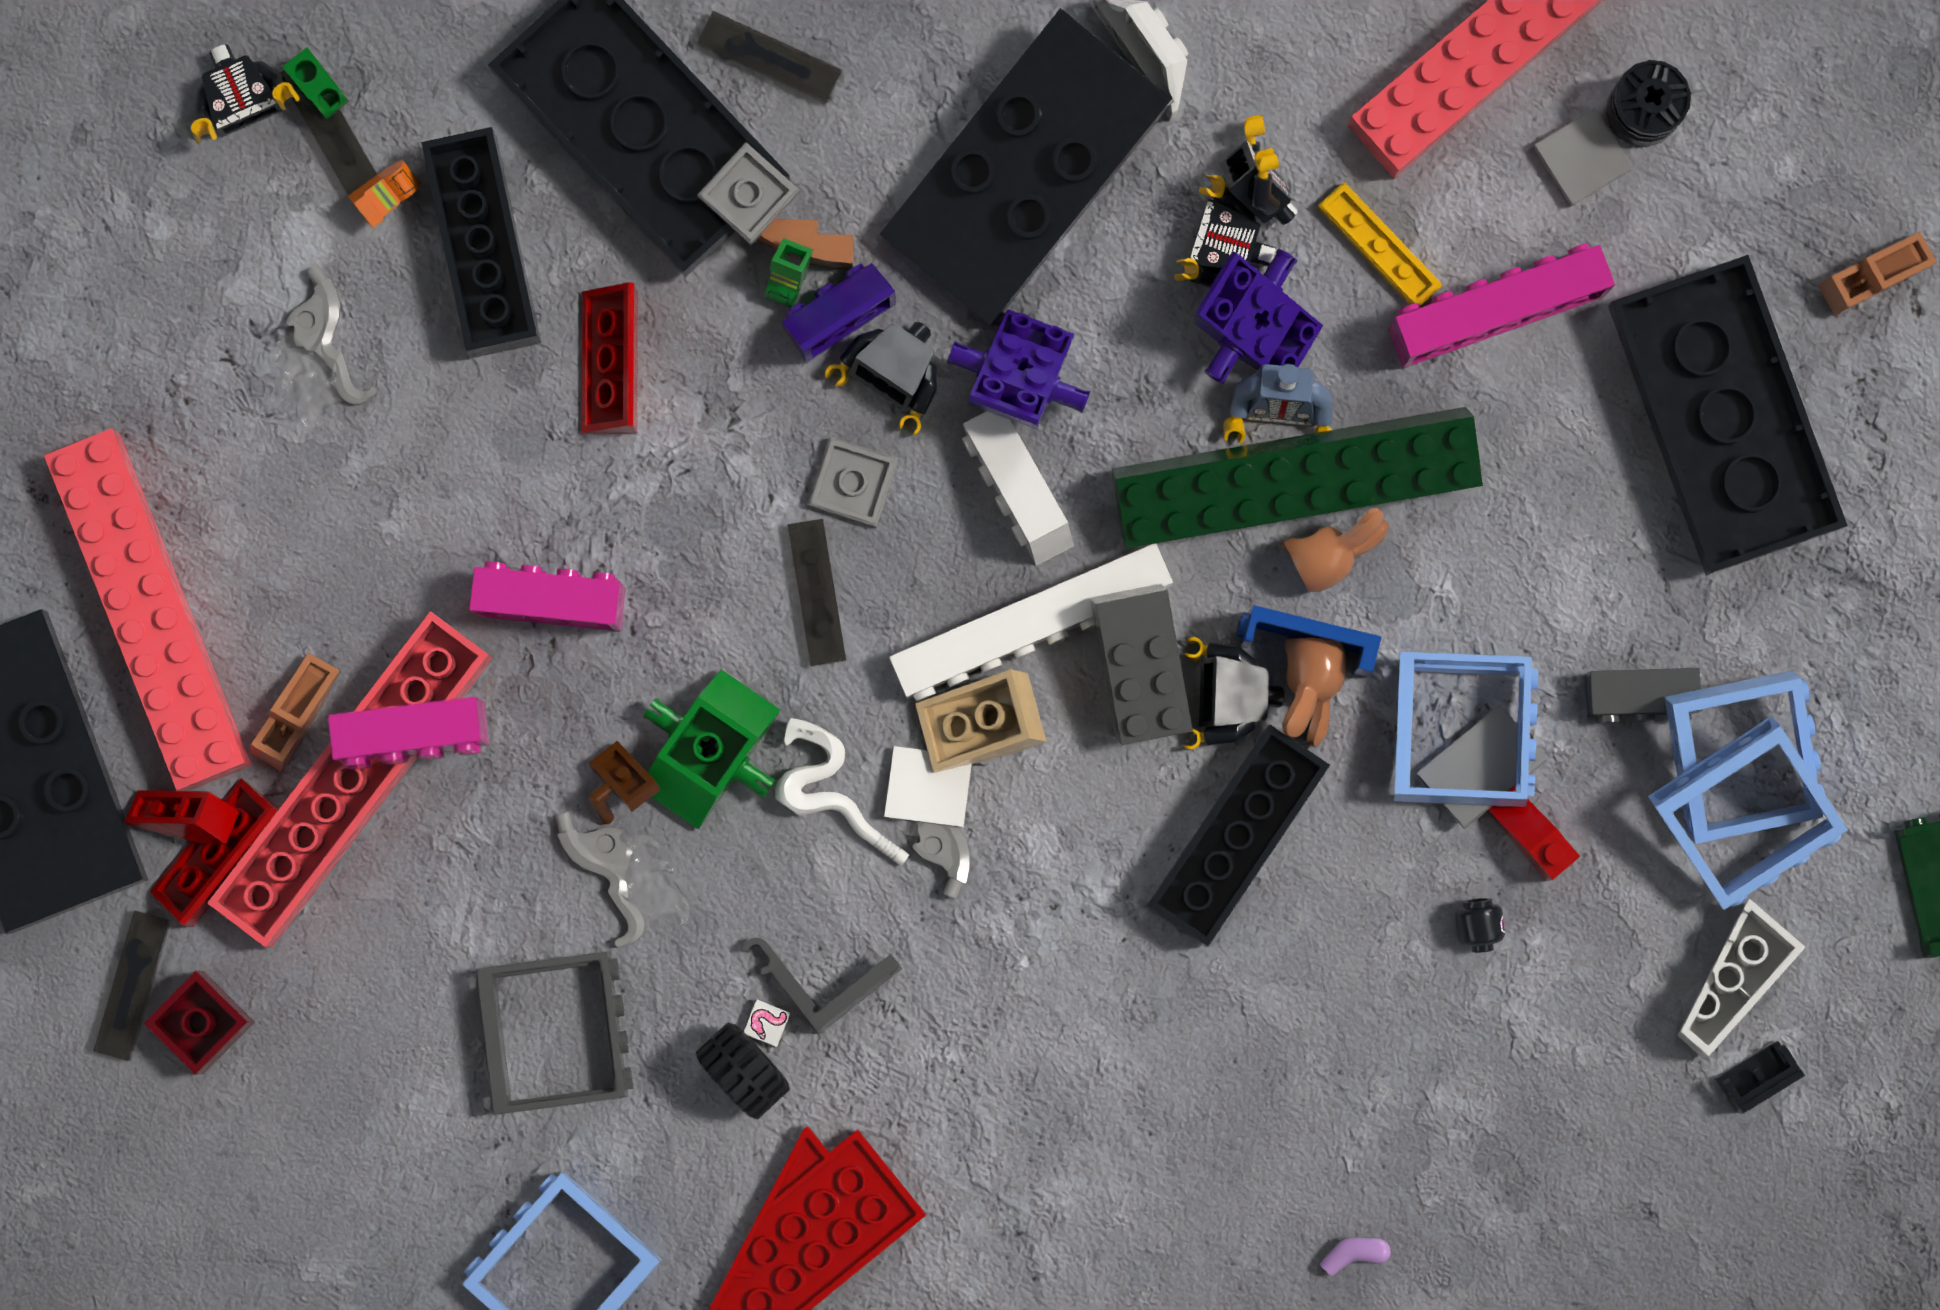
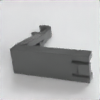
M751 938L743 944L741 949L742 952H750L755 946H760L769 957V964L761 968L760 975L767 976L772 973L820 1034L902 969L891 954L888 955L816 1013L819 1009L766 941L761 938Z

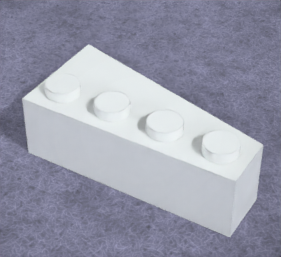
M986 411L963 423L967 436L962 438V441L971 458L976 455L978 456L983 465L978 469L984 482L988 487L994 486L999 495L995 497L998 507L1004 517L1010 516L1015 525L1011 529L1021 547L1026 546L1035 565L1038 566L1074 547L1068 521L1011 420Z
M1748 899L1677 1036L1705 1060L1805 949V946L1751 899Z

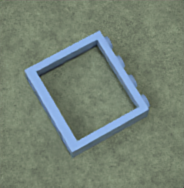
M1400 652L1394 801L1526 807L1528 796H1534L1535 775H1528L1529 761H1535L1536 739H1529L1530 725L1537 724V704L1530 703L1531 690L1538 689V668H1532V657ZM1414 671L1519 676L1515 792L1410 787Z
M1787 671L1664 697L1677 777L1697 765L1689 712L1788 692L1797 752L1818 783L1816 771H1820L1821 764L1817 750L1812 748L1811 736H1815V725L1810 714L1807 715L1805 701L1810 700L1807 682L1802 680L1793 671ZM1803 782L1805 804L1709 824L1706 822L1702 794L1682 806L1686 833L1695 844L1823 818V813ZM1819 784V786L1821 787V789H1822L1823 792L1825 793L1823 786H1822L1821 784Z
M1772 716L1648 796L1723 910L1740 905L1748 898V894L1759 887L1771 885L1779 878V874L1790 867L1802 865L1810 858V854L1821 847L1833 845L1841 838V834L1848 830L1788 736ZM1779 745L1826 819L1721 887L1673 812L1771 748Z
M563 1172L558 1177L552 1173L538 1188L542 1193L533 1205L527 1201L513 1216L518 1221L509 1232L503 1228L489 1243V1246L493 1249L484 1260L478 1256L464 1271L468 1278L462 1285L490 1310H510L480 1281L561 1190H564L641 1260L597 1310H618L662 1259L567 1173Z

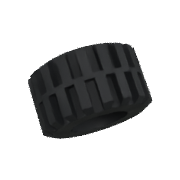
M730 1022L725 1024L696 1051L698 1062L729 1098L751 1118L758 1120L790 1090L789 1083L784 1075L735 1024Z

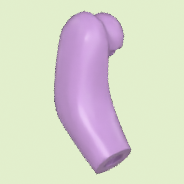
M1346 1238L1341 1240L1320 1262V1265L1333 1277L1342 1268L1355 1261L1384 1263L1389 1259L1391 1249L1385 1240L1379 1238Z

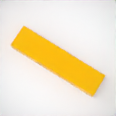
M1345 182L1318 205L1317 208L1409 305L1418 303L1419 306H1422L1442 287L1443 284Z

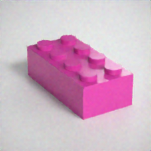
M489 561L484 562V567L474 566L470 611L477 617L611 631L622 630L626 588L615 578L614 574L594 572L593 578H584L582 575H579V571L557 569V574L554 575L546 574V571H542V567L521 565L520 571H514L506 567L504 563Z
M477 697L328 715L333 760L343 763L344 767H349V769L372 767L371 761L379 759L381 762H386V765L407 763V756L417 755L422 760L444 758V751L454 750V753H459L460 756L481 753L480 747L490 746L485 702Z

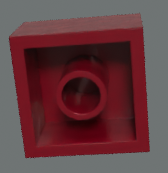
M195 971L144 1022L195 1075L204 1074L255 1023L205 971Z

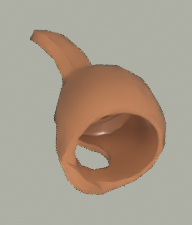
M1373 508L1350 531L1344 534L1339 529L1328 526L1318 529L1315 534L1307 538H1289L1280 542L1285 553H1290L1309 592H1321L1344 580L1352 570L1354 559L1369 552L1381 543L1390 525L1385 520L1383 521V512L1379 508Z
M1286 638L1285 650L1288 655L1286 678L1288 687L1295 694V698L1283 720L1282 731L1286 736L1298 737L1305 731L1311 719L1307 744L1316 748L1328 733L1330 700L1340 691L1345 681L1348 664L1347 652L1342 643L1323 638Z

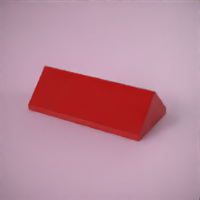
M631 282L582 291L581 433L637 434L638 291L635 284Z
M242 778L223 800L239 811L233 832L229 836L227 843L201 844L190 841L150 891L175 919L184 926L195 927L211 907L207 904L279 810V807Z

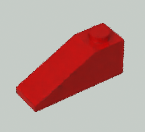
M1529 799L1527 800L1526 807L1492 806L1487 810L1546 881L1554 880L1581 857L1559 830Z
M138 790L124 823L132 827L201 844H226L233 832L239 811L211 792Z

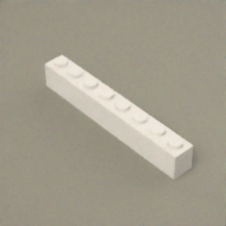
M1155 543L894 654L889 658L906 699L914 697L916 702L936 694L934 688L947 682L949 688L969 680L967 673L981 668L982 673H986L1002 666L1003 664L1000 659L1014 654L1015 658L1019 659L1036 651L1034 645L1047 640L1049 645L1064 640L1069 637L1067 631L1077 626H1081L1082 631L1094 627L1091 597L1156 584H1162L1165 588L1172 586L1173 581Z

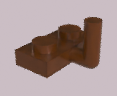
M618 741L589 762L593 771L604 782L591 792L588 797L602 824H610L614 820V814L605 801L614 793L633 812L660 791L657 782Z

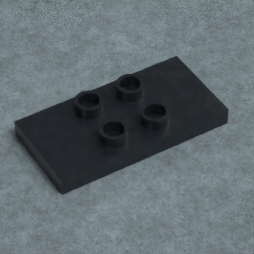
M558 0L488 64L491 72L685 277L735 232L732 227L702 202L697 195L745 143H748L783 176L791 181L790 175L624 0Z
M1060 8L881 231L880 235L993 326L1174 102L1173 98Z
M1749 255L1614 300L1608 305L1706 576L1848 526Z
M42 609L0 625V918L5 932L15 933L148 881L129 826L124 823L126 818L47 611Z

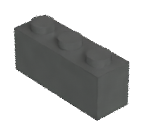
M1700 668L1590 671L1585 674L1587 717H1597V723L1619 722V716H1633L1634 722L1656 721L1655 715H1667L1664 697L1701 689ZM1701 709V710H1696V711L1689 712V718H1690V720H1692V715H1691V714H1696V713H1698V712H1701L1702 709Z

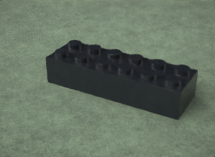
M488 127L421 142L466 352L471 358L541 343L498 140L493 128Z
M1269 724L1145 907L1205 948L1209 947L1330 767V764Z

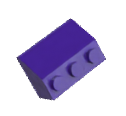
M873 263L866 267L863 264L853 267L844 275L846 280L835 287L832 283L826 285L815 293L816 300L806 306L800 303L785 313L787 319L782 321L783 328L806 363L896 305L894 289Z

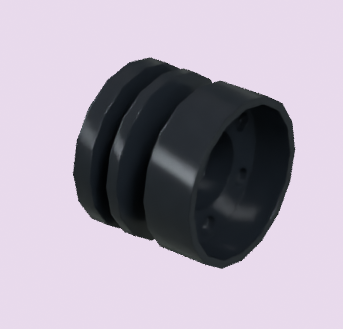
M1647 60L1633 65L1622 75L1607 99L1606 116L1610 128L1619 139L1632 146L1650 147L1662 143L1673 134L1690 109L1691 92L1687 79L1676 67L1664 61ZM1647 95L1650 98L1656 96L1658 102L1656 104L1653 102L1646 103L1645 98Z

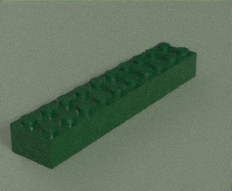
M1467 407L1111 469L1121 534L1126 548L1483 486L1475 420Z

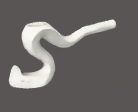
M790 718L785 728L784 745L789 746L793 740L803 739L822 747L828 758L825 762L818 765L799 766L785 772L776 783L775 799L799 816L824 810L841 812L861 838L867 840L876 849L878 848L879 851H882L883 854L889 856L890 859H893V861L902 866L909 854L900 849L899 846H896V844H892V841H888L889 839L883 835L881 836L878 831L872 828L865 821L858 807L850 798L837 792L805 794L801 791L806 784L834 775L844 763L845 749L837 737L818 725Z

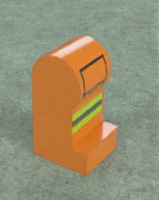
M400 160L388 166L349 194L348 197L372 228H374L401 201L414 194L421 186V182L407 164Z

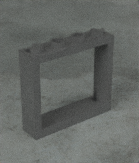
M610 952L476 969L494 1115L628 1097V1089H633V1076L631 1067L625 1068L623 1053H629L627 1032L620 1031L618 1017L624 1016V1004L622 994L616 995L614 981L620 980L618 959H611ZM599 965L615 1088L511 1101L496 978Z

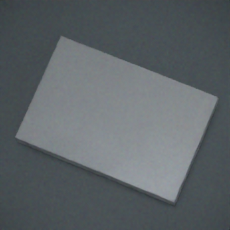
M1501 705L1497 706L1417 772V776L1427 788L1511 792L1516 784L1517 723ZM1537 745L1535 761H1529L1528 775L1534 773L1548 761L1546 755ZM1441 803L1463 829H1466L1493 806Z

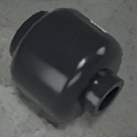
M1491 898L1463 901V907L1456 911L1458 941L1462 945L1471 946L1472 952L1493 951V944L1499 943L1504 939L1503 911L1499 905L1492 903Z

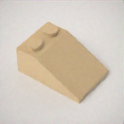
M1010 669L915 703L932 769L936 773L1016 753L1047 742L1029 675L1025 672Z

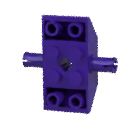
M1278 249L1263 275L1238 253L1231 252L1195 312V324L1220 345L1208 368L1204 371L1211 379L1224 384L1238 359L1256 370H1259L1265 364L1279 366L1291 364L1299 367L1323 325L1283 292L1282 285L1294 265L1298 262L1291 254Z
M1007 309L990 350H986L984 353L955 341L947 360L948 364H954L977 373L976 377L978 378L968 399L969 405L1036 430L1039 427L1047 405L1051 404L1052 401L1083 413L1090 395V391L1061 382V377H1059L1075 334Z

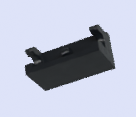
M1775 1041L1715 1079L1735 1112L1744 1114L1803 1078L1805 1074L1785 1045H1781L1779 1041Z

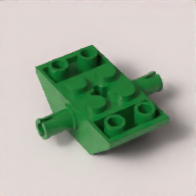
M722 669L698 696L686 715L680 716L657 698L653 700L650 706L662 715L658 716L650 709H647L643 718L648 719L669 734L668 741L648 771V774L657 782L660 791L652 796L653 799L697 829H700L732 782H740L759 795L761 799L766 796L768 790L760 786L757 781L762 782L771 789L776 780L749 763V757L781 712L779 708ZM713 739L716 740L715 747L718 752L714 756L709 754L706 758L703 757L704 750L700 747L704 741L710 743Z

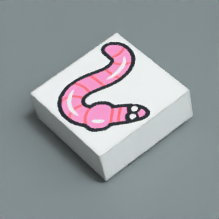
M756 1000L744 1033L778 1047L791 1013Z

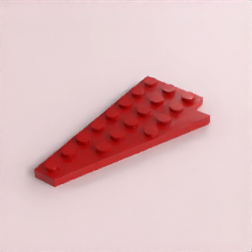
M807 1126L798 1138L709 1310H812L927 1214L859 1129L829 1152L812 1129Z

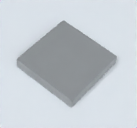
M1595 108L1533 146L1570 207L1633 169Z
M745 143L697 196L752 245L795 199L800 190L748 143Z
M830 437L808 506L877 528L899 458Z

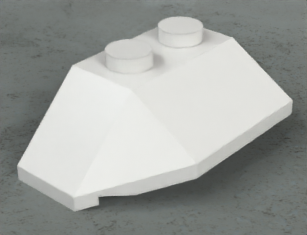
M1091 0V7L1131 65L1173 98L1174 102L1165 111V114L1170 121L1176 118L1188 61L1186 56L1189 54L1182 41L1178 37L1173 39L1166 30L1168 22L1158 8L1153 10L1148 2L1140 0Z

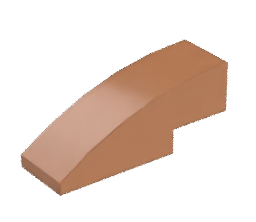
M775 219L758 238L759 241L775 250L778 249L783 238L813 249L810 264L847 270L852 269L854 266L853 235L819 234L818 220ZM789 252L785 254L802 261V258L795 253Z
M1918 232L1829 277L1820 283L1818 287L1835 317L1933 266L1937 261L1921 232Z
M308 653L271 708L269 718L251 743V755L283 772L320 711L340 670Z

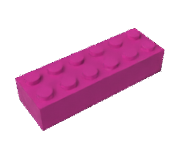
M1584 243L1569 249L1568 254L1556 260L1554 255H1550L1535 261L1534 266L1522 272L1520 267L1505 271L1500 274V279L1490 284L1487 283L1486 279L1479 280L1467 285V290L1454 296L1452 291L1433 297V302L1425 307L1420 308L1419 304L1415 303L1399 309V314L1394 316L1388 331L1402 369L1604 298L1615 286L1601 246L1597 245L1590 248L1588 243Z

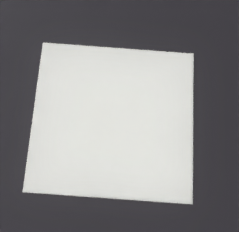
M894 746L884 817L964 827L972 764L936 773L933 772L928 750Z

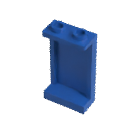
M1253 605L1248 613L1243 612L1236 631V637L1242 638L1240 647L1248 648L1252 643L1255 629L1291 638H1323L1340 642L1344 645L1346 651L1357 654L1352 675L1364 678L1374 671L1382 637Z

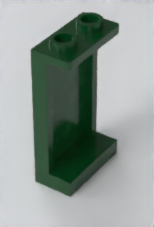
M1926 817L1904 821L1905 829L1895 830L1894 832L1923 957L1934 958L1940 956V821L1927 824Z

